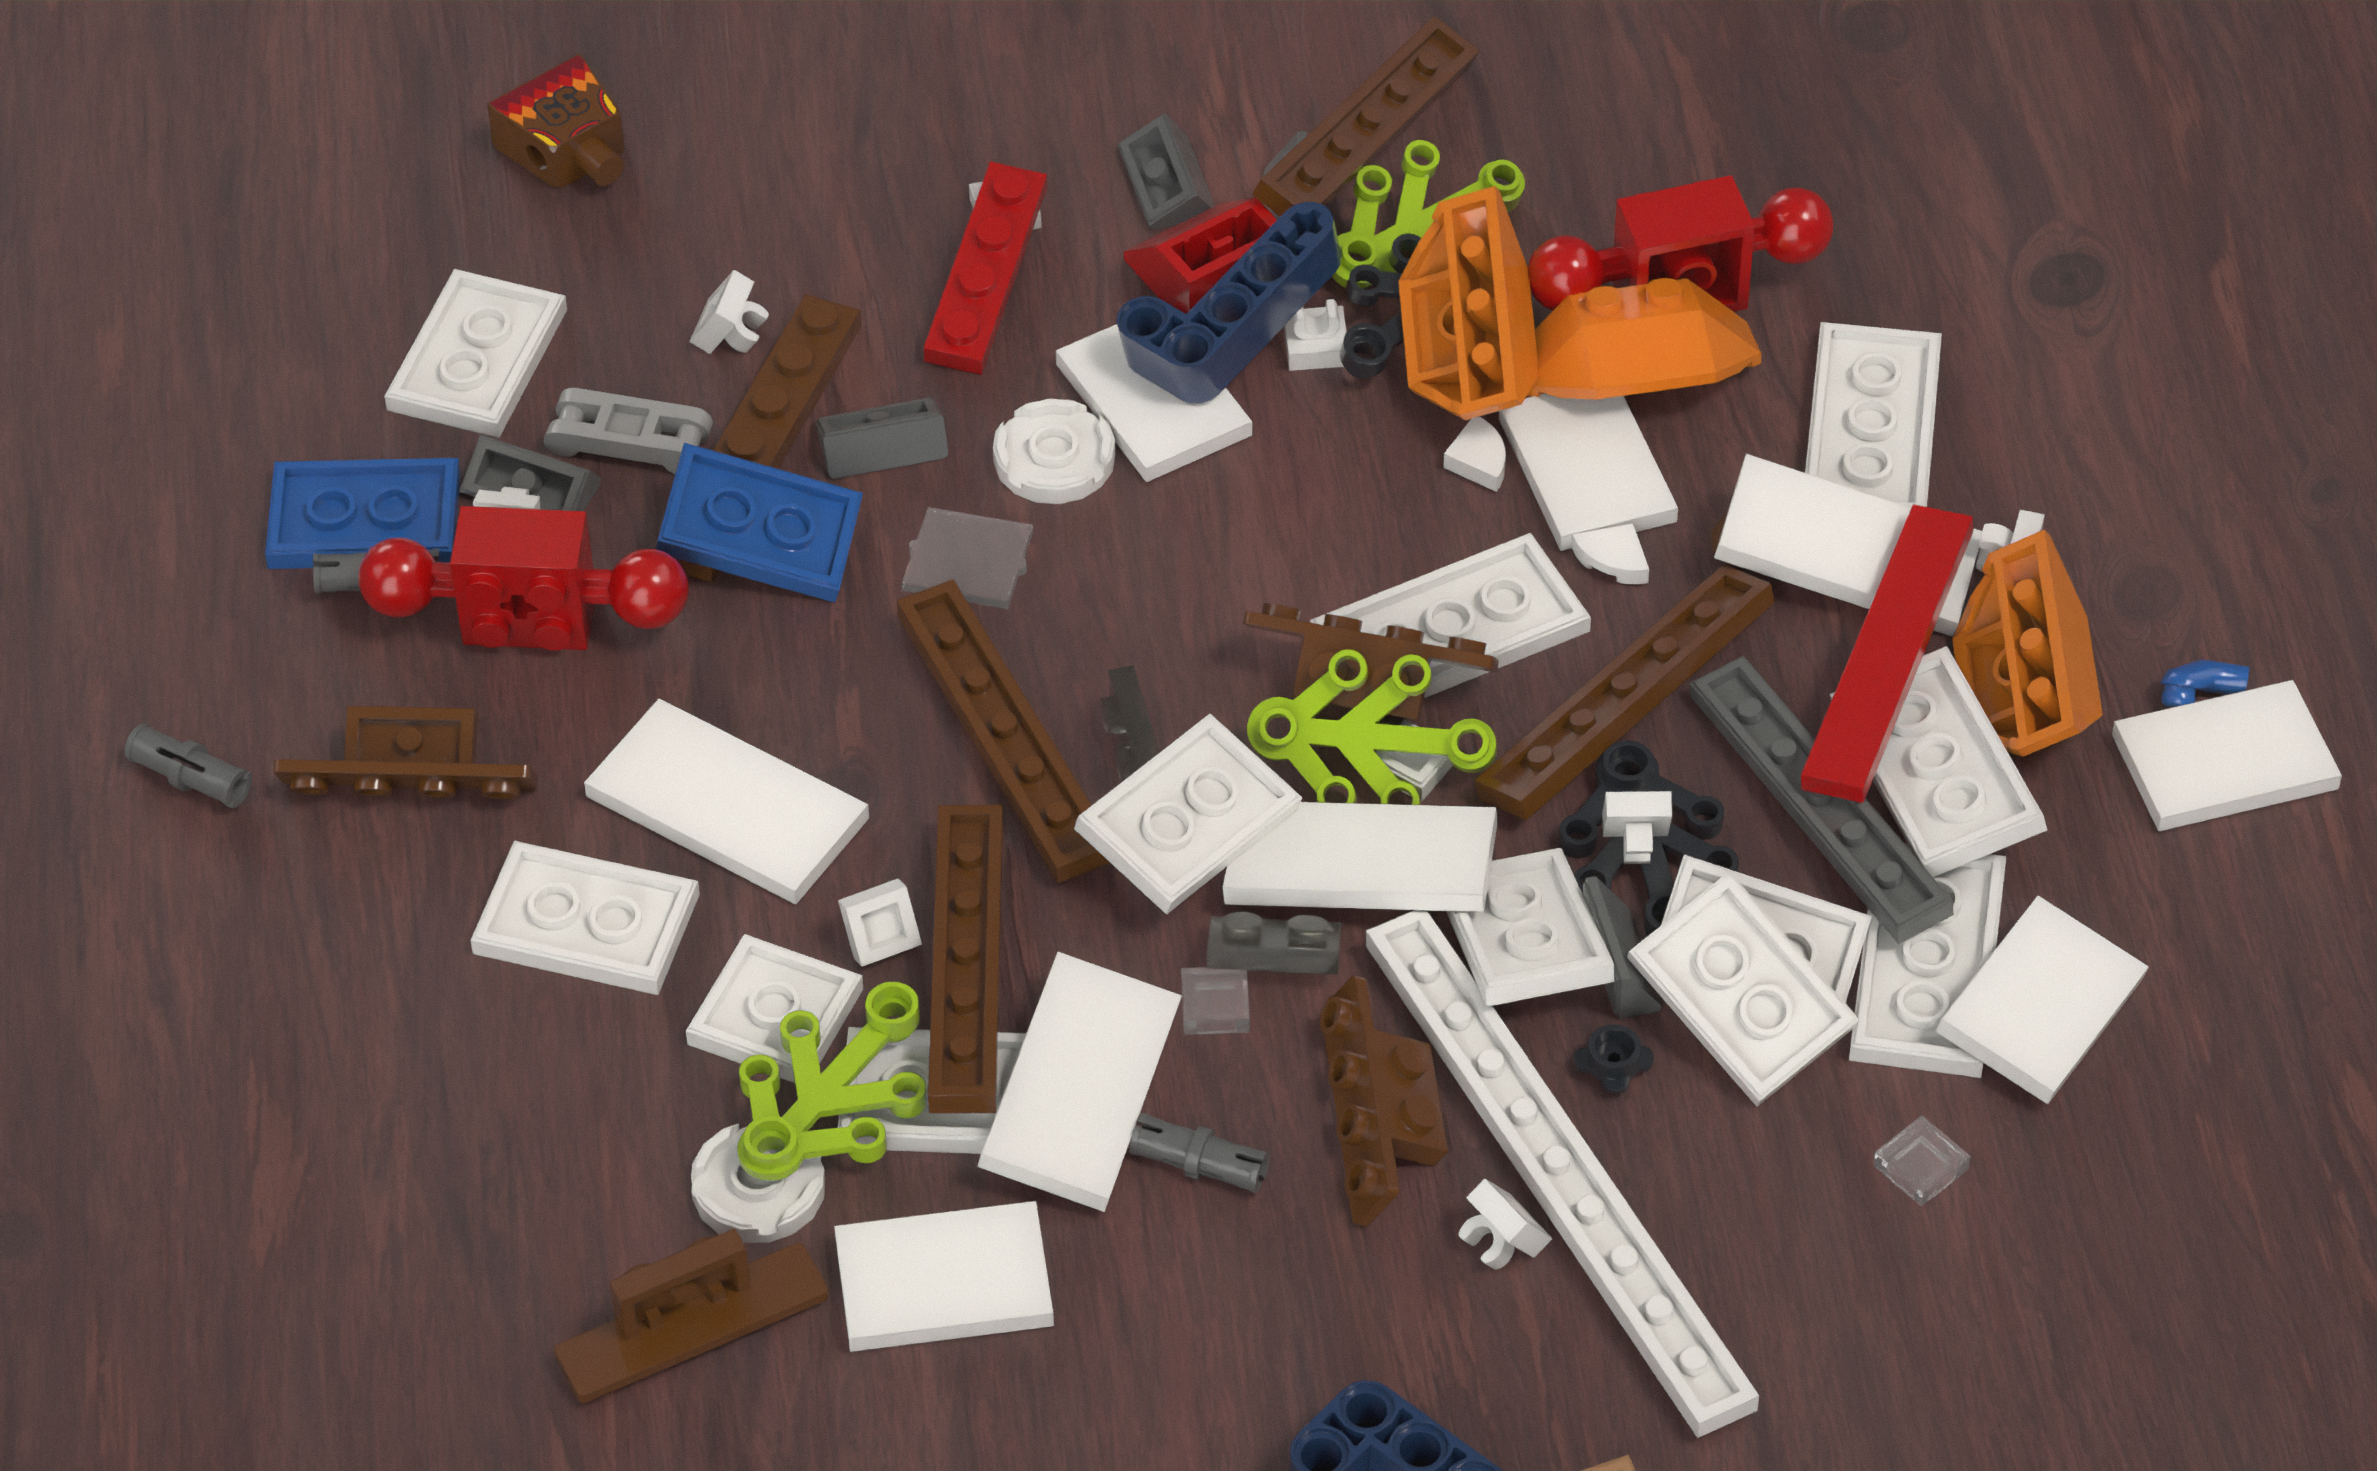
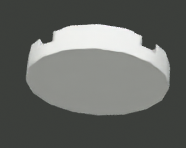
M1045 399L1027 403L1014 411V418L1010 419L1005 426L1003 420L995 432L993 463L1000 481L1014 494L1035 503L1063 504L1083 499L1101 488L1113 472L1115 438L1109 422L1100 414L1098 419L1095 415L1088 413L1086 405L1074 400Z
M739 1124L724 1128L703 1144L692 1163V1199L701 1219L719 1235L735 1228L743 1243H770L795 1234L814 1218L824 1200L825 1169L821 1163V1157L804 1159L798 1170L786 1178L773 1181L757 1179L749 1175L742 1168L738 1159L737 1145L746 1127L739 1129ZM768 1150L764 1154H774L780 1151Z

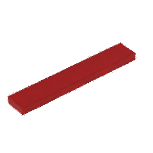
M1915 504L1912 505L1802 770L1801 790L1864 803L1973 534V516Z

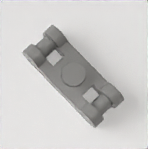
M567 388L561 392L555 411L558 419L553 420L549 424L543 442L550 452L561 457H571L578 452L659 464L675 474L683 444L688 443L699 447V444L705 443L708 440L713 420L706 411L693 406L587 389ZM590 420L595 421L594 424L588 423V422H589ZM661 432L673 433L676 437L661 435Z

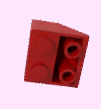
M1256 197L1223 202L1123 251L1124 261L1159 299L1187 314L1277 219Z

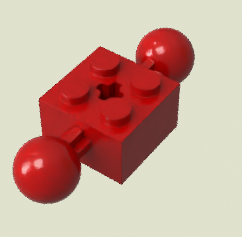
M1732 175L1616 199L1614 247L1596 251L1587 241L1569 235L1556 236L1546 240L1536 248L1528 262L1531 293L1542 306L1553 311L1568 295L1589 292L1591 289L1601 287L1603 283L1611 282L1615 288L1648 284L1659 278L1675 280L1688 278L1733 312L1748 309L1753 252L1765 250L1774 259L1787 264L1810 262L1825 251L1832 239L1834 231L1833 215L1828 204L1818 194L1805 188L1792 187L1780 190L1770 196L1761 207L1758 217L1751 218Z
M461 506L450 562H436L432 554L420 543L408 538L394 537L385 539L371 547L364 555L358 571V584L363 598L374 610L385 616L395 618L409 617L426 608L434 597L456 598L463 645H481L488 648L502 646L544 648L552 651L562 649L587 650L595 604L612 605L617 615L634 627L655 629L671 623L680 615L687 603L689 594L688 579L683 567L674 557L661 550H636L624 556L615 565L613 570L594 569L586 511Z

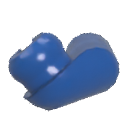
M2202 659L2169 669L2165 672L2160 684L2165 685L2161 695V702L2164 707L2173 708L2195 703L2196 691L2222 695L2246 691L2249 666Z

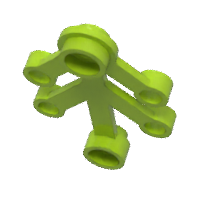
M1416 140L1406 147L1401 161L1405 177L1395 225L1376 235L1374 233L1378 206L1386 201L1392 185V178L1386 169L1377 165L1365 166L1358 172L1353 187V193L1357 202L1351 231L1337 236L1341 251V264L1332 276L1341 286L1346 288L1351 271L1359 265H1372L1383 272L1398 273L1389 263V254L1394 240L1402 234H1414L1422 238L1434 222L1431 217L1439 202L1422 210L1428 180L1435 174L1440 160L1439 151L1434 144L1425 140ZM1411 157H1424L1428 160L1429 164L1418 165ZM1496 160L1486 164L1481 169L1475 183L1441 201L1496 186L1501 193L1507 212H1510L1516 208L1525 187V179L1520 169L1513 162ZM1493 178L1503 179L1507 181L1509 185H1501L1497 183ZM1374 181L1382 189L1377 191L1370 190L1363 182ZM1349 254H1359L1367 260L1356 261ZM1366 281L1356 282L1362 289L1372 285Z
M1350 649L1337 652L1330 660L1329 671L1294 700L1284 697H1273L1258 704L1250 714L1247 724L1248 738L1255 751L1268 760H1289L1317 793L1318 803H1326L1325 794L1332 786H1342L1348 790L1349 797L1346 803L1356 804L1357 797L1351 782L1344 777L1333 776L1310 745L1337 747L1380 797L1381 804H1389L1390 796L1397 791L1408 792L1413 798L1412 805H1420V797L1417 790L1411 784L1397 779L1374 750L1448 756L1455 768L1466 773H1477L1485 770L1492 764L1497 753V742L1492 729L1486 723L1477 719L1461 720L1455 723L1451 729L1377 724L1409 696L1420 695L1429 688L1432 681L1429 664L1422 657L1412 654L1401 657L1393 667L1392 677L1340 720L1314 719V717L1343 690H1356L1366 682L1368 677L1366 661L1360 653ZM1345 660L1356 661L1360 665L1359 675L1351 681L1340 679L1336 671L1341 662ZM1408 665H1417L1423 669L1424 678L1418 685L1407 686L1400 680L1401 671ZM1277 717L1285 718L1291 724L1290 732L1281 739H1274L1267 734L1269 722ZM1475 733L1482 738L1483 744L1477 753L1468 755L1459 750L1458 742L1464 734Z
M885 982L874 987L867 995L865 1001L867 1024L822 1073L820 1072L817 1048L821 1042L820 1025L817 1017L811 1012L804 1010L793 1011L783 1017L780 1022L781 1044L784 1050L791 1055L798 1100L782 1117L779 1116L775 1094L780 1088V1074L777 1062L770 1056L758 1054L746 1058L739 1067L740 1087L743 1094L750 1098L753 1121L741 1135L737 1145L740 1165L749 1175L761 1180H779L796 1172L804 1159L848 1153L853 1160L860 1163L875 1162L883 1157L887 1149L885 1127L875 1118L860 1117L853 1120L848 1127L808 1130L820 1117L888 1108L895 1116L912 1118L924 1111L927 1105L926 1084L923 1078L915 1073L901 1072L892 1076L889 1080L850 1085L888 1042L896 1043L903 1041L916 1030L920 1020L919 1002L917 994L911 987L900 982ZM890 1016H899V1017H900V1018H897V1019H886L887 1017H890ZM799 1029L810 1031L808 1035L803 1037L791 1035L793 1031ZM760 1073L770 1076L768 1079L759 1082L750 1079L753 1075ZM903 1091H912L917 1094L909 1099H902L896 1096ZM863 1136L876 1138L874 1142L869 1144L856 1142L858 1138ZM768 1150L780 1151L774 1154H764Z

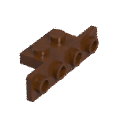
M1263 603L1262 614L1245 611L1243 624L1250 628L1303 637L1292 696L1294 698H1297L1327 673L1331 658L1337 652L1346 649L1360 653L1368 666L1367 680L1360 688L1353 691L1343 690L1328 704L1349 709L1356 707L1392 677L1395 663L1406 655L1412 654L1422 657L1427 661L1429 667L1431 661L1494 673H1497L1499 660L1494 656L1485 655L1487 644L1475 640L1449 637L1447 647L1423 643L1425 632L1387 625L1385 636L1361 632L1363 621L1332 614H1325L1323 625L1299 621L1300 609L1272 603ZM1345 660L1339 664L1336 674L1344 681L1354 680L1360 673V665L1354 660ZM1408 665L1401 671L1400 680L1407 686L1418 685L1424 678V671L1417 665ZM1425 692L1417 696H1409L1387 716L1420 721Z
M347 705L344 760H274V774L284 784H290L291 792L306 795L327 794L329 792V785L354 786V793L365 796L392 795L393 787H418L417 793L421 796L449 798L456 796V788L482 789L481 795L487 798L516 799L520 797V790L537 789V775L530 765L475 763L478 713L474 708Z
M1353 975L1334 996L1329 997L1325 1002L1320 1015V1028L1325 1037L1329 1063L1328 1081L1333 1089L1337 1115L1336 1134L1341 1142L1345 1167V1191L1349 1196L1353 1223L1368 1227L1399 1194L1400 1187L1395 1157L1435 1166L1448 1153L1430 1044L1374 1029L1367 981L1365 978Z
M734 1228L715 1237L700 1238L691 1243L686 1249L654 1263L636 1265L622 1276L609 1281L615 1320L556 1344L554 1347L555 1358L577 1400L580 1403H587L822 1303L829 1297L828 1287L802 1243H794L748 1263L746 1247Z

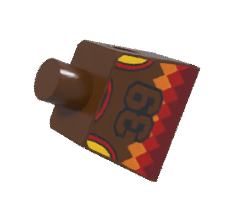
M579 53L487 103L492 144L503 154L553 188H564L585 175H588L597 185L607 186L621 175L624 162L620 156L624 152L625 146L620 112L586 60Z

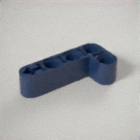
M1302 202L1286 210L1187 314L1153 296H1140L1125 303L1117 313L1116 323L1129 367L1138 375L1188 403H1203L1219 395L1339 268L1341 264V251L1331 211L1324 205L1316 202Z
M1368 1380L1351 1383L1339 1392L1296 1435L1290 1449V1471H1311V1469L1328 1468L1332 1471H1503L1393 1390L1377 1381ZM1370 1423L1376 1425V1427L1362 1428L1357 1426V1424ZM1426 1462L1430 1466L1415 1467L1409 1463Z

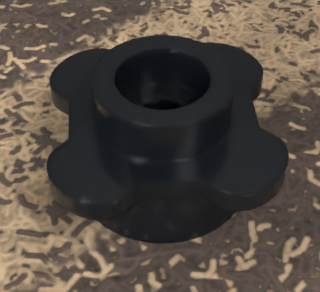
M1611 1024L1602 1026L1594 1031L1589 1038L1588 1048H1580L1575 1052L1574 1066L1579 1072L1590 1073L1601 1081L1606 1092L1620 1094L1629 1089L1630 1080L1638 1072L1651 1069L1654 1055L1650 1048L1641 1046V1041L1633 1030L1622 1025ZM1608 1059H1618L1620 1061L1610 1062Z

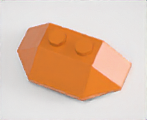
M1492 186L1438 203L1431 217L1434 222L1418 242L1398 281L1408 388L1413 393L1463 420L1522 405L1539 377L1528 267L1501 193L1496 186Z
M1659 278L1648 284L1621 288L1601 286L1593 288L1589 292L1568 295L1535 329L1539 377L1527 397H1539L1541 394L1546 393L1558 398L1597 400L1712 384L1738 374L1745 367H1754L1761 364V351L1747 321L1688 278L1679 280Z
M2045 529L1988 554L1982 568V572L1985 575L1970 596L1952 638L1955 661L2008 753L2023 757L2081 733L2103 715L2088 617L2054 542Z

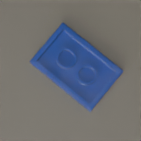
M684 443L655 549L664 551L680 560L835 603L840 590L863 493Z
M423 458L274 462L265 550L267 568H313L314 553H365L369 551V547L394 537L412 539L423 545L427 550L439 548V562H450L457 527L460 486L459 459Z

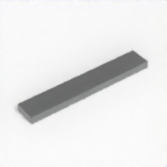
M1744 656L1689 683L1693 701L1898 944L1954 915L1953 900L1866 798L1864 803L1801 790V773L1815 739Z

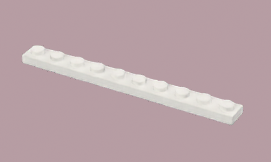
M1414 910L1367 930V949L1696 1437L1704 1436L1758 1411V1393L1493 1006L1486 1007L1475 980L1428 911Z

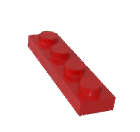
M990 161L923 348L924 362L974 374H983L1047 191V174Z

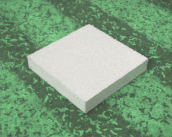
M744 934L686 1030L687 1045L740 1064L746 1058L753 1055L762 1054L770 1056L778 1064L780 1078L795 1083L791 1055L784 1050L781 1044V1020L788 1013L797 1010L811 1012L817 1017L821 1035V1042L817 1048L820 1064L863 991L862 975ZM799 1029L793 1031L791 1035L803 1037L808 1035L810 1031Z

